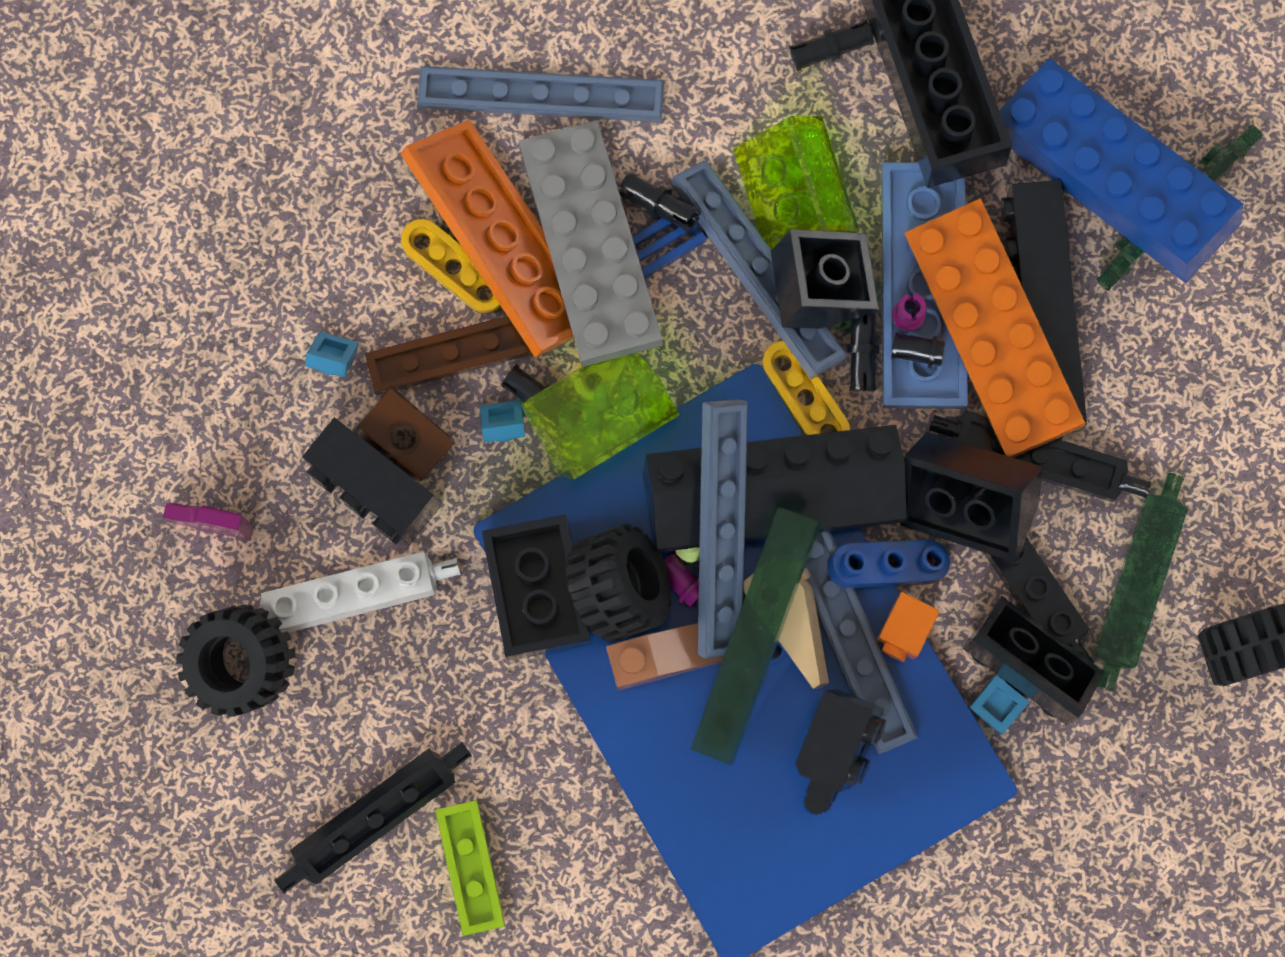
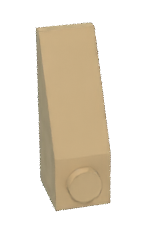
M779 554L743 581V592L812 688H822L829 683L813 588L807 582V579L811 576L807 568L796 556L791 559L789 555Z

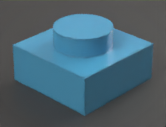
M319 331L307 352L305 367L319 370L327 375H337L345 378L356 358L359 342Z
M521 400L480 405L484 443L493 441L507 442L514 438L525 437Z
M993 675L968 708L999 734L1003 735L1028 705L1029 701L998 675Z

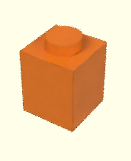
M901 592L897 596L876 639L878 643L884 645L881 651L901 662H905L907 657L913 660L917 658L940 610Z

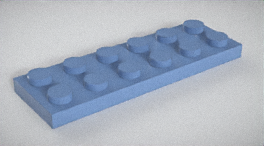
M882 162L883 408L966 409L968 406L967 371L904 232L964 206L965 178L927 188L919 163ZM913 293H916L925 300V320L917 330L911 332L903 331L894 324L892 311L903 296L909 294V298H912ZM905 309L907 313L912 315V318L915 317L914 311ZM898 332L904 335L932 340L933 336H938L937 340L945 341L941 366L932 365V369H930L928 364L897 358L891 359L895 333Z

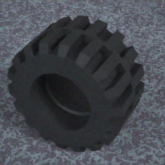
M631 524L619 525L579 540V542L571 547L572 552L567 557L569 566L566 567L569 594H571L572 603L575 610L580 614L582 622L585 626H589L595 636H601L602 640H613L614 642L664 623V619L669 615V606H671L672 601L670 594L671 583L660 552L656 553V547L648 535H644L641 529L636 526L632 527Z
M1285 603L1205 628L1197 635L1213 685L1227 686L1285 668Z
M235 605L207 613L199 617L200 621L193 622L186 629L190 635L181 637L179 646L184 648V652L176 655V664H182L183 671L178 672V677L180 681L186 680L189 687L184 690L189 698L197 696L196 705L202 710L211 707V714L221 716L227 713L228 717H235L273 703L279 698V693L286 691L290 683L285 678L294 674L295 666L289 664V659L295 658V648L288 649L286 641L292 638L288 631L281 633L279 627L283 623L277 617L267 619L269 611L263 608L253 610V605L237 607ZM229 637L238 641L245 648L249 657L250 670L244 683L234 679L226 670L223 662V649Z

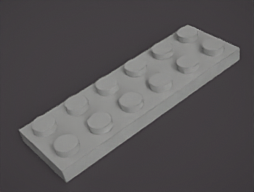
M598 120L519 140L520 151L581 366L585 367L663 346L662 336Z

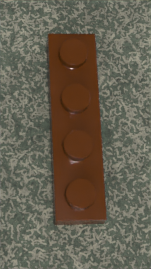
M508 316L365 353L376 396L384 394L390 386L400 390L533 355Z

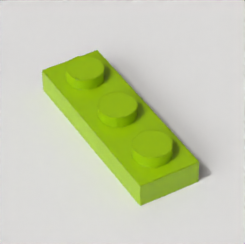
M478 800L436 809L435 813L462 935L467 936L505 927Z

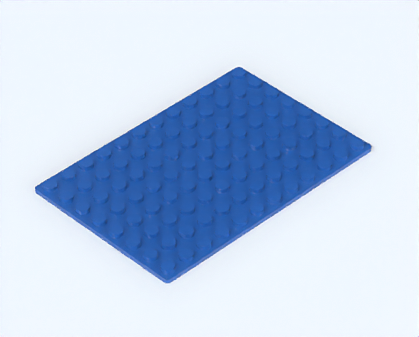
M752 364L475 525L473 531L485 552L482 536L483 530L566 514L572 546L579 542V540L623 524H631L632 527L636 526L641 529L644 535L650 537L655 546L643 481L646 454L702 448L703 403L736 399L747 401V442L804 435L767 377L763 367L759 364ZM860 528L830 531L837 549L848 543L868 542ZM785 537L744 542L743 581L779 554L789 555L791 559L794 558ZM675 550L660 552L663 561L671 554H676ZM849 558V566L857 570V562L853 558ZM683 563L699 580V572L697 569H694V564ZM895 586L854 588L875 639H877L899 595ZM671 587L672 601L671 606H669V615L660 626L614 642L613 640H602L601 636H595L588 626L591 645L544 654L720 957L749 956L1010 800L1017 793L1016 785L927 639L918 657L914 660L907 657L905 662L898 661L883 653L881 650L884 645L877 642L918 738L877 755L873 744L870 745L865 758L871 760L863 782L861 784L857 783L853 788L838 792L836 800L832 802L833 806L830 807L831 810H827L826 813L823 812L821 815H811V812H807V809L804 808V797L807 796L806 791L811 779L801 776L795 763L824 690L839 689L851 694V691L819 616L818 622L829 683L822 688L813 689L792 660L741 736L729 743L716 742L707 735L703 726L704 714L756 637L764 631L771 630L763 619L747 632L742 627V653H740L739 658L621 691L617 689L606 646L698 623L699 603L692 608L686 603L682 605L679 602L680 596ZM770 643L765 647V653L769 658L775 659L781 655V649L777 644ZM745 678L741 682V689L747 694L754 693L757 689V683L752 678ZM721 713L717 716L716 722L720 728L728 729L732 726L733 719L728 713Z

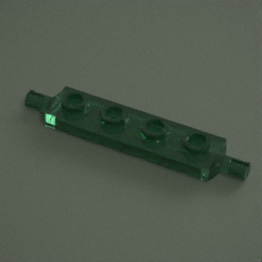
M1250 125L1236 140L1233 138L1224 148L1216 144L1200 161L1205 166L1201 172L1216 182L1239 158L1243 159L1247 156V152L1263 137L1261 131L1255 126ZM1123 237L1116 244L1115 247L1120 252L1113 259V263L1096 279L1100 286L1107 291H1110L1124 275H1128L1131 272L1130 267L1145 253L1126 237Z
M1167 473L1161 495H1148L1144 499L1093 652L1094 656L1105 663L1103 667L1105 674L1098 688H1106L1105 690L1109 692L1115 691L1114 688L1121 669H1134L1137 666L1188 511L1185 506L1177 501L1185 478L1180 475L1175 478L1176 474Z

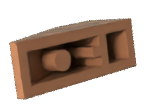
M698 623L606 646L618 691L740 657V653L706 659L699 656Z

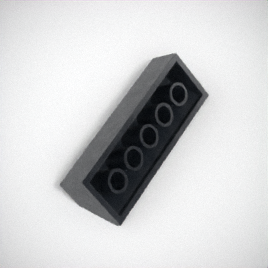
M896 425L747 442L744 542L901 523L907 519L905 461ZM702 448L646 454L643 481L656 553L700 547Z

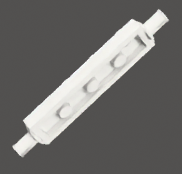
M423 551L261 593L260 608L269 611L267 619L277 617L283 623L279 627L281 633L286 631L290 633L436 595L437 580L461 575L457 558L432 564Z

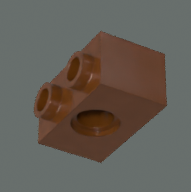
M393 386L386 390L357 425L363 431L359 437L378 452L383 448L395 458L393 463L410 477L415 475L421 481L455 443L449 434ZM407 425L414 430L416 439L410 446L400 447L393 442L391 433L397 426Z

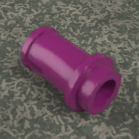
M913 293L912 298H909V294L903 296L892 311L894 324L899 329L908 332L920 328L925 320V300L916 293ZM905 309L914 311L915 317L912 318V315L907 313Z
M673 553L663 561L668 571L671 587L680 596L679 602L682 605L686 603L692 608L699 603V580L679 560L678 556Z

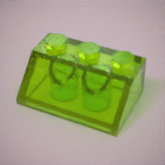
M790 116L733 149L760 235L771 250L790 229L851 233L860 231L822 116Z
M638 353L581 367L520 404L559 475L570 479L578 478L679 416L661 379Z

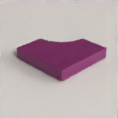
M169 502V504L166 503L163 518L169 523L251 541L254 529L253 524L239 513L204 505L202 507Z

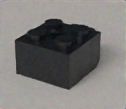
M839 689L824 690L795 763L799 774L811 779L806 791L807 796L804 797L805 801L803 802L805 803L804 808L807 809V812H811V815H821L823 812L826 813L827 810H831L830 807L833 806L832 802L836 800L838 792L853 788L857 783L861 784L871 762V760L865 758L868 748L873 743L878 744L886 726L887 720L881 718L884 708Z

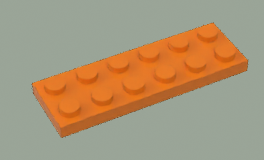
M470 119L405 146L400 155L534 357L536 358L573 340L574 337L543 228Z
M981 198L904 232L905 238L1005 456L1014 458L1084 427L1085 421Z

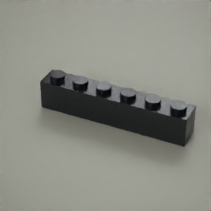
M1053 180L1011 184L1007 197L1001 198L1003 222H1010L1011 237L1005 238V251L1010 262H1014L1015 273L1086 426L1087 416L1062 181ZM1085 426L1073 432L1082 431L1085 428Z

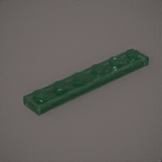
M778 507L690 750L725 764L733 765L821 522Z

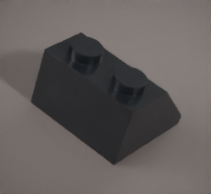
M790 229L770 251L782 327L821 329L870 315L879 310L866 233Z

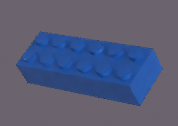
M1050 58L999 110L1012 145L1011 149L1052 181L1061 180L1062 189L1185 284L1241 225L1244 206L1241 201Z

